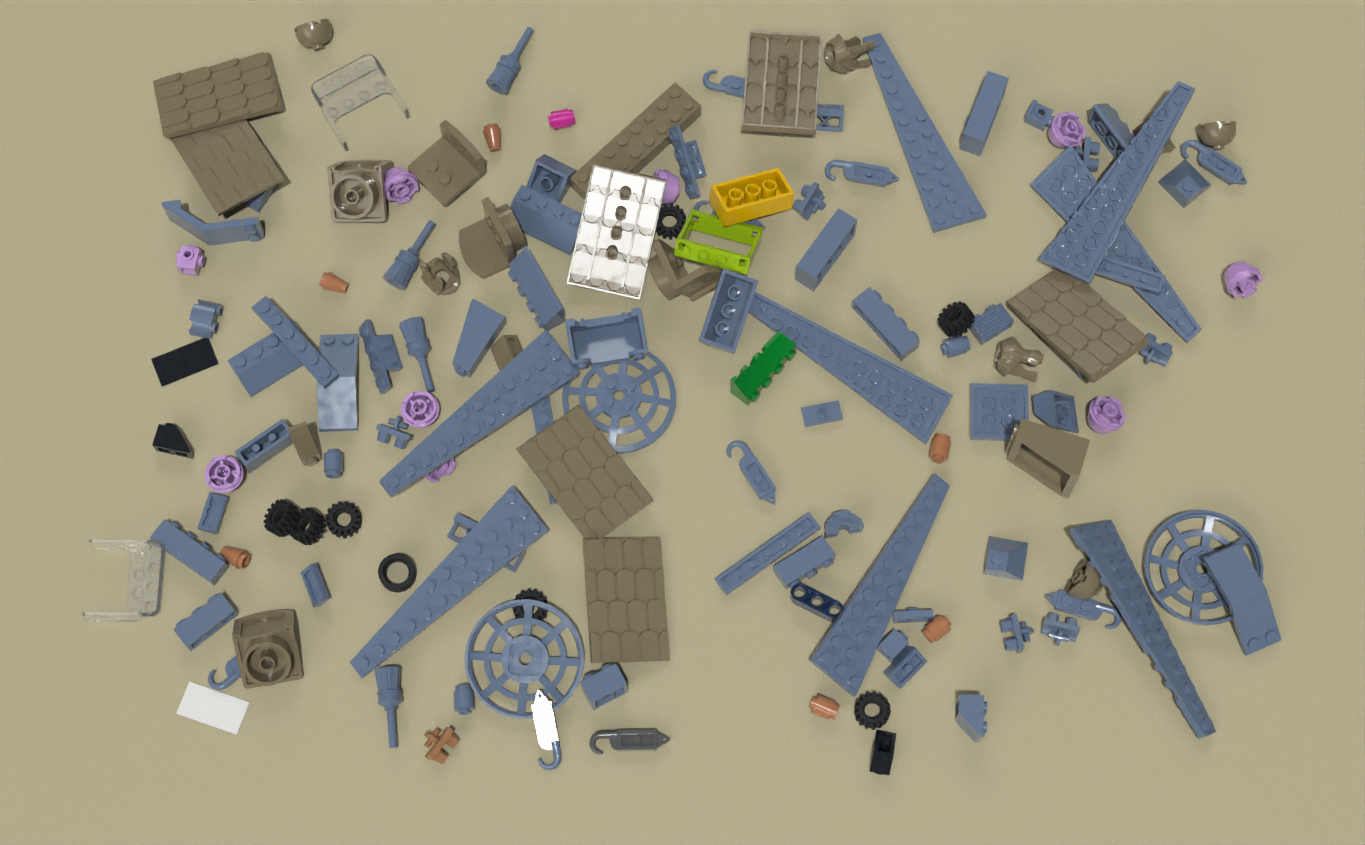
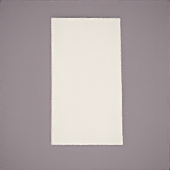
M189 681L176 714L237 735L250 702Z

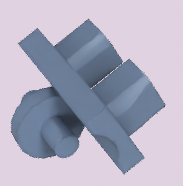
M1085 136L1082 150H1080L1081 146L1077 145L1075 146V151L1089 171H1097L1099 159L1089 158V154L1098 155L1100 143L1092 142L1091 137Z
M815 182L812 186L804 185L801 189V194L805 197L804 200L796 199L792 205L793 209L800 213L805 220L809 219L812 212L816 213L818 209L824 210L826 204L823 202L825 197L819 189L820 185Z
M1148 333L1146 337L1149 339V344L1138 352L1147 357L1146 364H1149L1150 360L1165 367L1173 353V346L1167 342L1162 345L1155 342L1156 336Z
M399 415L396 420L389 418L388 424L393 425V427L385 424H377L376 430H379L377 441L388 444L390 436H396L394 447L405 449L409 440H413L414 435L399 430L400 428L406 430L408 424L402 423L403 417Z
M1050 612L1044 620L1041 633L1049 635V638L1056 639L1055 645L1057 646L1060 645L1061 641L1075 642L1080 631V627L1077 626V619L1069 617L1065 623L1058 621L1059 615Z
M1014 614L1009 619L1001 621L999 625L1002 633L1012 632L1013 638L1004 639L1005 651H1016L1017 654L1022 653V650L1025 649L1022 636L1024 637V642H1030L1029 635L1033 634L1034 630L1033 628H1027L1026 622L1020 623V630L1017 614Z

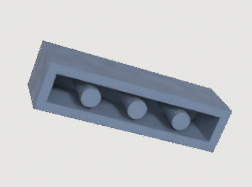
M869 287L852 301V308L900 361H903L919 347L918 335L906 327V322L894 314V309L882 301L881 295L876 290L873 291Z
M164 519L150 539L215 586L229 568L225 563L226 559L219 553L216 555L211 553V548L205 543H197L195 541L196 537L188 531L186 533L180 531L181 527L174 521L169 523Z

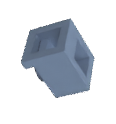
M1033 100L1026 113L1024 122L1044 131L1046 126L1050 127L1055 116H1052V109L1037 103V100Z

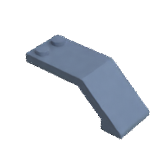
M181 200L161 202L170 221L209 246L248 240L255 242L265 238L264 230L258 217L204 224L182 209Z
M358 334L320 335L319 354L339 374V378L326 389L317 381L319 432L358 430L359 415L356 387Z
M1239 542L1204 557L1208 575L1214 579L1229 605L1243 653L1247 656L1281 641L1267 589Z

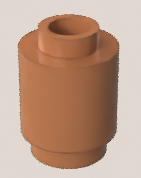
M938 433L932 439L929 457L933 462L943 463L948 460L951 447L950 436Z
M938 615L924 626L925 629L922 630V634L930 643L937 642L951 631L950 626L952 624L945 615L943 617Z
M819 694L817 698L813 696L809 706L812 709L811 713L828 720L829 718L835 719L840 707L839 704H836V701Z

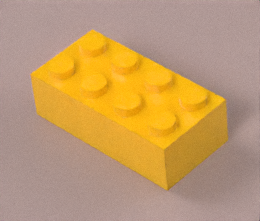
M778 167L711 185L709 202L723 226L726 227L792 209L794 192Z

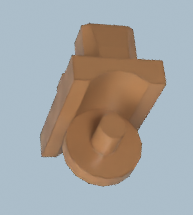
M447 727L438 738L436 737L440 733L439 730L435 729L432 734L426 732L424 736L428 740L424 746L429 748L432 743L434 744L424 757L443 764L448 755L441 748L446 744L454 749L460 740L453 734L454 731Z

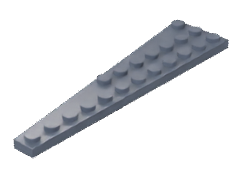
M881 33L863 37V43L874 41V48L866 52L933 233L986 218L987 214Z
M1180 81L1174 85L1163 99L1161 105L1156 108L1150 119L1141 127L1136 137L1131 140L1128 147L1105 173L1092 193L1087 196L1078 211L1073 214L1071 220L1062 228L1060 234L1040 256V262L1082 282L1091 284L1190 102L1195 88Z
M1070 145L1030 185L1069 222L1073 214L1084 203L1087 196L1092 193L1098 182ZM1124 221L1106 257L1162 274ZM1166 279L1160 295L1132 286L1187 343L1202 330Z
M756 292L754 293L748 313L775 333L780 331L796 344V348L925 445L927 444L953 397L951 393Z
M545 330L382 477L379 483L390 498L578 377L580 372L575 366H572L570 359L550 333Z
M932 474L809 660L851 696H856L893 611L950 487L937 474Z
M513 485L350 661V664L361 678L367 676L549 532Z
M1112 520L1071 529L1069 532L1081 551H1085L1091 560L1089 564L1092 568L1096 567L1101 575L1099 580L1102 585H1105L1111 591L1110 597L1118 607L1119 612L1146 655L1150 654L1156 663L1154 668L1157 673L1161 671L1166 679L1164 684L1167 689H1170L1176 695L1175 701L1183 711L1184 716L1198 738L1201 739L1216 733L1213 722L1209 718L1204 704L1200 700L1195 686Z

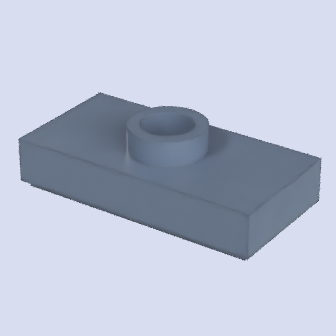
M839 400L801 407L805 427L843 420Z
M209 492L198 530L218 534L229 500L227 496Z
M317 563L310 564L300 572L313 607H320L330 599Z
M913 607L907 608L906 611H893L892 622H930L933 619V609L918 610V608Z

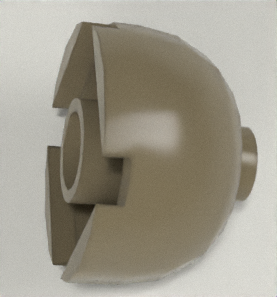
M320 19L321 23L311 21L294 28L298 42L304 47H313L314 51L324 48L323 44L330 40L332 34L329 19Z
M1221 121L1204 123V125L1198 124L1201 141L1207 146H1213V150L1224 149V145L1230 144L1236 135V121H1230V123Z
M1087 560L1079 563L1073 570L1075 573L1073 579L1071 580L1069 577L1065 585V592L1079 600H1086L1094 595L1097 596L1103 587L1099 580L1101 575L1096 567L1092 568L1089 564L1090 561Z

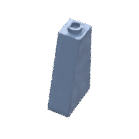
M472 299L452 362L454 371L462 377L466 375L471 378L490 349V346L506 325L505 316Z

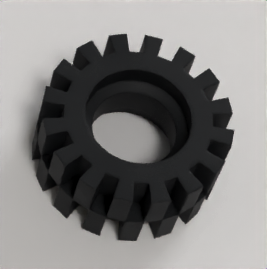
M667 203L664 204V207H661L655 230L659 237L663 235V239L669 237V240H672L673 236H675V239L678 238V234H680L686 222L684 210L682 208L679 209L677 204L675 207L673 203H670V206H667ZM666 216H673L677 222L672 227H666L662 220Z
M959 301L958 304L953 302L952 306L950 304L947 305L948 308H944L942 310L943 313L939 314L938 324L949 337H957V334L962 336V332L967 333V328H972L971 324H974L975 316L964 302Z
M280 499V501L276 500L275 504H271L272 508L267 509L268 514H265L264 517L266 519L263 523H265L264 527L267 531L278 537H285L290 534V530H294V525L297 526L298 522L296 520H299L300 516L298 514L300 512L298 507L283 499Z
M339 501L337 505L332 504V508H328V514L325 515L326 524L331 533L338 538L342 536L343 539L347 538V536L352 537L354 532L357 534V529L362 526V518L358 508L353 503L349 504L348 501H344V503ZM342 513H347L351 516V521L347 526H339L336 522L337 517Z
M312 508L300 509L301 513L298 514L300 518L296 520L298 524L297 526L294 525L293 531L290 530V536L303 545H312V543L315 544L317 542V538L321 539V533L324 534L323 528H326V524H324L326 520L322 514ZM310 522L309 527L305 530V527Z
M529 588L525 592L522 590L520 591L521 594L515 596V600L530 599L548 604L543 593L537 592L536 589L532 591ZM523 606L512 607L516 619L524 618ZM538 607L537 611L532 614V618L543 621L544 618L546 619L548 611Z
M874 691L873 693L866 692L865 695L862 694L856 701L854 709L855 719L859 722L860 726H865V729H879L889 719L891 706L887 702L888 699L884 698L881 693L876 694L877 692ZM873 703L880 708V714L877 717L870 718L865 714V707L868 704Z

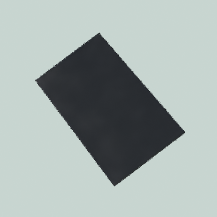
M202 338L151 359L162 387L219 364L209 338Z

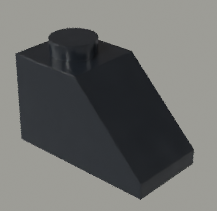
M165 423V425L159 424L152 444L154 449L158 452L193 459L194 454L178 428H176L177 426L170 423Z
M876 730L869 772L879 775H890L896 733Z

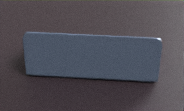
M908 646L883 673L901 689L921 669L927 660L916 647Z

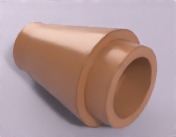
M496 123L485 125L483 134L490 152L500 151L501 128Z
M324 272L319 286L325 290L342 292L344 294L349 283L331 272Z
M224 546L220 552V555L237 569H245L250 562L251 557L247 551Z

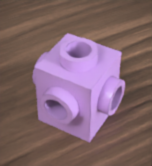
M181 245L180 252L178 251L176 254V267L179 273L198 276L200 267L204 265L205 257L197 246Z

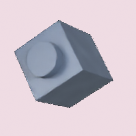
M894 629L878 645L877 650L892 663L908 647V637L902 631L898 632Z

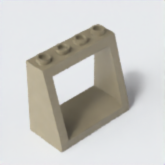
M1021 419L1020 424H1015L1005 453H1008L1007 460L1058 495L1068 498L1080 476L1090 440Z

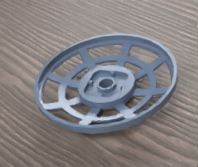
M649 351L646 356L657 364L649 370L639 362L631 359L589 365L592 369L585 375L580 387H569L570 382L563 387L562 404L564 414L569 411L568 395H579L580 407L585 411L597 429L609 433L608 442L617 454L635 452L651 445L663 435L674 416L676 408L674 381L664 363ZM620 363L618 373L608 375L603 370V367ZM627 365L638 368L643 374L634 379L626 374ZM661 371L664 372L669 383L670 399L659 397L658 385L654 375ZM596 373L602 379L598 387H586L589 379ZM648 379L652 385L653 396L642 394L640 384ZM616 392L624 393V398L621 400H617L613 396ZM585 395L596 396L598 405L590 412L585 404ZM641 402L652 403L649 412L642 419L637 412ZM657 406L669 407L663 423L652 433L647 423L653 417ZM601 412L611 417L610 427L601 424L595 417ZM631 416L636 422L634 425L618 428L619 419ZM641 429L646 436V439L640 442L616 446L617 434L631 433Z
M1207 510L1187 511L1168 519L1152 536L1147 546L1144 560L1146 581L1157 602L1166 611L1182 621L1206 626L1218 625L1233 620L1231 614L1216 620H1200V610L1214 609L1224 605L1230 611L1229 605L1214 579L1208 575V572L1200 574L1197 571L1198 565L1206 567L1204 557L1217 552L1209 547L1210 538L1220 542L1225 547L1233 545L1225 537L1212 532L1214 520L1231 527L1242 537L1235 543L1239 542L1242 547L1246 544L1249 546L1254 558L1256 572L1260 579L1263 580L1262 556L1251 534L1234 519L1224 514ZM1206 518L1204 530H1191L1180 534L1175 526L1176 523L1183 520ZM1168 529L1174 539L1166 547L1162 557L1152 555V549L1157 539ZM1202 536L1201 546L1190 549L1185 542L1187 538ZM1177 544L1184 553L1179 562L1168 559L1172 549ZM1150 562L1161 565V575L1166 589L1160 593H1157L1151 579ZM1167 567L1178 570L1180 580L1173 585L1169 581ZM1183 587L1193 591V602L1183 598L1177 591ZM1213 592L1219 599V601L1214 603L1201 604L1202 593ZM1172 595L1180 603L1192 608V618L1174 611L1163 600Z
M530 599L505 602L486 613L472 630L465 651L467 678L478 698L495 712L518 719L534 718L533 712L525 713L526 701L535 700L537 693L527 695L528 683L538 680L545 687L541 692L544 696L550 693L556 700V703L552 705L553 711H555L574 693L581 679L584 666L582 641L572 622L555 607ZM524 606V618L513 619L500 625L493 617L508 608ZM534 606L550 611L562 621L553 629L545 622L533 619L532 608ZM488 622L495 632L489 638L485 652H472L477 635ZM524 624L522 636L512 639L505 631L512 626ZM532 625L542 627L549 633L540 641L531 636ZM567 627L576 641L578 658L566 657L565 646L559 634ZM498 636L506 643L502 654L491 653L493 644ZM554 639L558 644L561 657H549L546 646ZM522 654L530 655L531 661L529 664L522 665L520 663V656ZM472 660L484 661L485 672L491 684L483 691H481L475 680ZM490 661L501 662L504 673L497 679H495L491 671ZM548 665H560L558 674L551 683L544 673ZM566 666H578L572 685L567 693L562 696L555 687L561 681ZM510 678L519 682V694L509 692L502 685ZM497 690L508 698L518 700L517 712L503 709L487 697Z

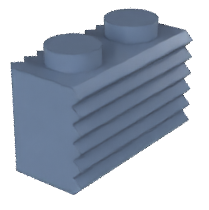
M1002 303L997 306L995 304L990 305L981 316L979 314L974 315L975 322L971 324L972 328H969V330L980 345L1012 327L1014 320Z

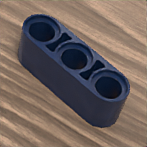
M796 584L791 589L790 598L795 605L829 622L834 623L839 616L831 615L830 609L836 608L841 613L844 608L840 602L804 584ZM796 591H802L805 594V596L803 598H797L794 595V593ZM820 600L822 602V605L820 607L813 606L812 601Z

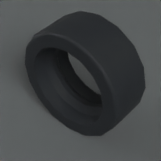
M399 553L390 554L385 557L378 569L379 579L383 586L389 591L396 593L404 592L411 588L417 575L416 568L411 559ZM395 562L405 564L409 571L408 578L400 584H393L386 578L388 566Z

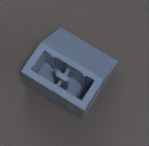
M960 694L956 701L955 722L975 743H979L981 738L987 733V721H984L985 714H987V701H984V695Z

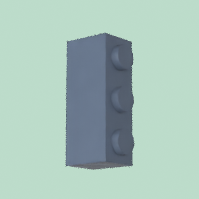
M281 419L235 451L237 457L249 473L293 443L287 430L289 426L284 419Z
M821 536L774 565L773 572L785 590L790 587L792 589L794 585L801 584V580L806 577L808 579L814 577L818 573L817 570L822 567L824 569L830 567L834 563L833 560H835L836 554L824 536Z
M222 593L215 594L209 598L208 603L203 607L196 608L190 617L180 620L173 630L186 647L192 651L238 616V614Z

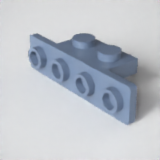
M678 124L669 128V138L674 145V154L680 165V174L685 182L686 194L691 200L700 196L696 179L707 175L697 141L685 143L680 125Z
M367 319L359 327V334L365 345V353L369 357L370 368L376 379V387L379 388L380 394H385L391 387L387 372L400 371L403 367L392 334L375 335L371 322Z

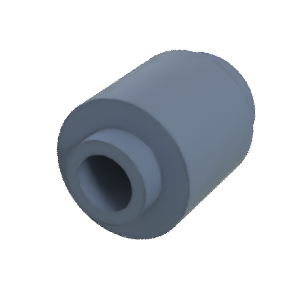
M967 336L944 339L943 344H941V351L948 358L965 354L970 350V342Z
M329 449L328 452L324 453V473H326L327 478H340L341 473H343V453L339 452L338 449Z
M471 685L455 686V691L453 692L455 712H459V715L471 714V711L474 710V695Z

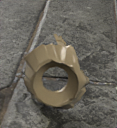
M838 34L835 38L830 39L825 46V62L829 65L830 69L838 73H847L856 68H869L871 65L869 58L859 61L855 58L864 51L872 50L875 45L874 41L861 44V40L856 36L849 40H843L841 35Z
M445 252L441 254L443 259L435 257L426 264L421 259L419 260L422 271L421 279L437 295L455 292L460 283L458 269L454 265L453 258ZM446 271L449 274L447 282L443 283L441 278L435 275L436 272Z
M1015 337L1001 341L1002 343L998 345L995 353V367L1003 376L1012 374L1036 382L1037 372L1024 369L1020 363H1028L1036 367L1042 363L1044 355L1038 350L1023 349Z

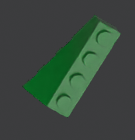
M780 331L763 346L762 353L758 352L753 356L749 367L745 365L740 370L739 376H734L731 379L730 393L747 406L751 402L755 403L758 400L761 390L763 388L767 389L770 386L773 376L775 374L779 375L784 369L786 361H791L797 353L796 344Z

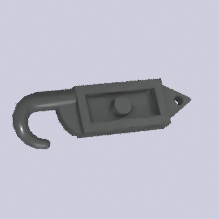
M657 729L598 731L592 735L589 744L591 750L596 754H603V751L598 750L595 746L598 739H609L611 747L617 751H657V748L669 742L670 739L657 732Z

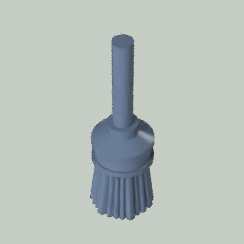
M527 27L512 53L500 57V61L496 64L497 67L486 81L487 86L491 90L499 94L508 93L514 77H516L517 72L521 69V65L518 62L519 55L534 31L531 27Z
M428 221L412 248L409 247L408 250L399 251L395 262L383 275V279L399 290L405 289L412 272H415L417 265L420 263L417 257L419 255L418 251L435 226L433 221Z
M421 316L408 318L400 322L399 327L406 341L408 355L415 357L419 361L426 390L430 393L434 391V386L426 358L427 353L431 350V346L425 334L424 320Z
M398 666L382 667L374 671L379 691L377 692L378 705L383 706L384 711H387L389 747L393 749L398 748L395 711L397 710V705L403 702L401 699L402 691L400 690L401 668Z

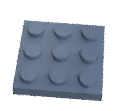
M970 384V440L1009 441L1015 424H1020L1021 419L1029 420L1028 385Z

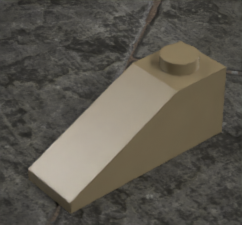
M306 421L287 428L303 466H313L322 460Z

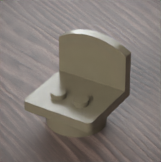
M444 120L439 124L442 137L408 165V170L416 176L418 182L443 206H446L485 173L486 170L483 156L457 128Z
M391 160L339 161L327 167L331 218L333 222H383L387 219L384 172L392 168Z
M489 197L481 200L485 219L459 230L461 254L468 267L482 279H486L509 268V263L515 258L514 250L526 245L521 228L509 205L506 203L494 208Z
M660 239L652 242L657 255L648 259V267L656 284L668 299L683 293L694 302L716 289L722 272L721 268L707 265L688 274L681 257L674 256V248Z
M293 610L264 611L234 621L232 639L244 688L272 686L302 678L303 671L293 630Z

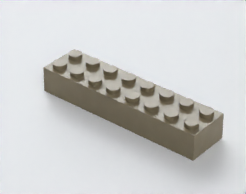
M675 82L570 177L571 188L585 200L593 163L639 173L672 143L669 138V128L679 124L681 132H684L701 116V105Z

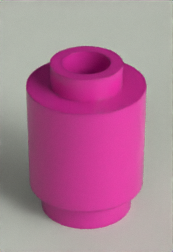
M567 108L550 112L551 116H548L549 126L553 127L554 130L571 127L572 124H575L573 109L568 110Z

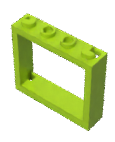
M692 209L677 238L674 256L747 275L760 246L764 228L743 222L724 227L717 215ZM693 216L699 217L698 221L694 220ZM692 230L752 246L746 256L690 241L688 238ZM753 231H754V232H757V235H756V236H753V235H752V234H753Z

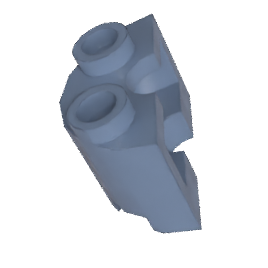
M198 299V304L193 305L189 320L193 321L191 329H189L190 335L212 339L213 333L216 334L218 329V323L215 321L218 316L222 315L223 306L220 303Z
M840 510L833 513L825 525L824 538L836 537L840 530H847L849 534L863 532L864 524L861 518L851 513V511Z

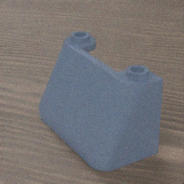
M641 307L631 309V312L627 313L628 315H626V312H622L620 315L584 320L583 318L580 319L581 323L575 321L574 318L565 319L572 366L577 367V369L588 368V365L629 358H633V360L644 359L645 355L648 354Z

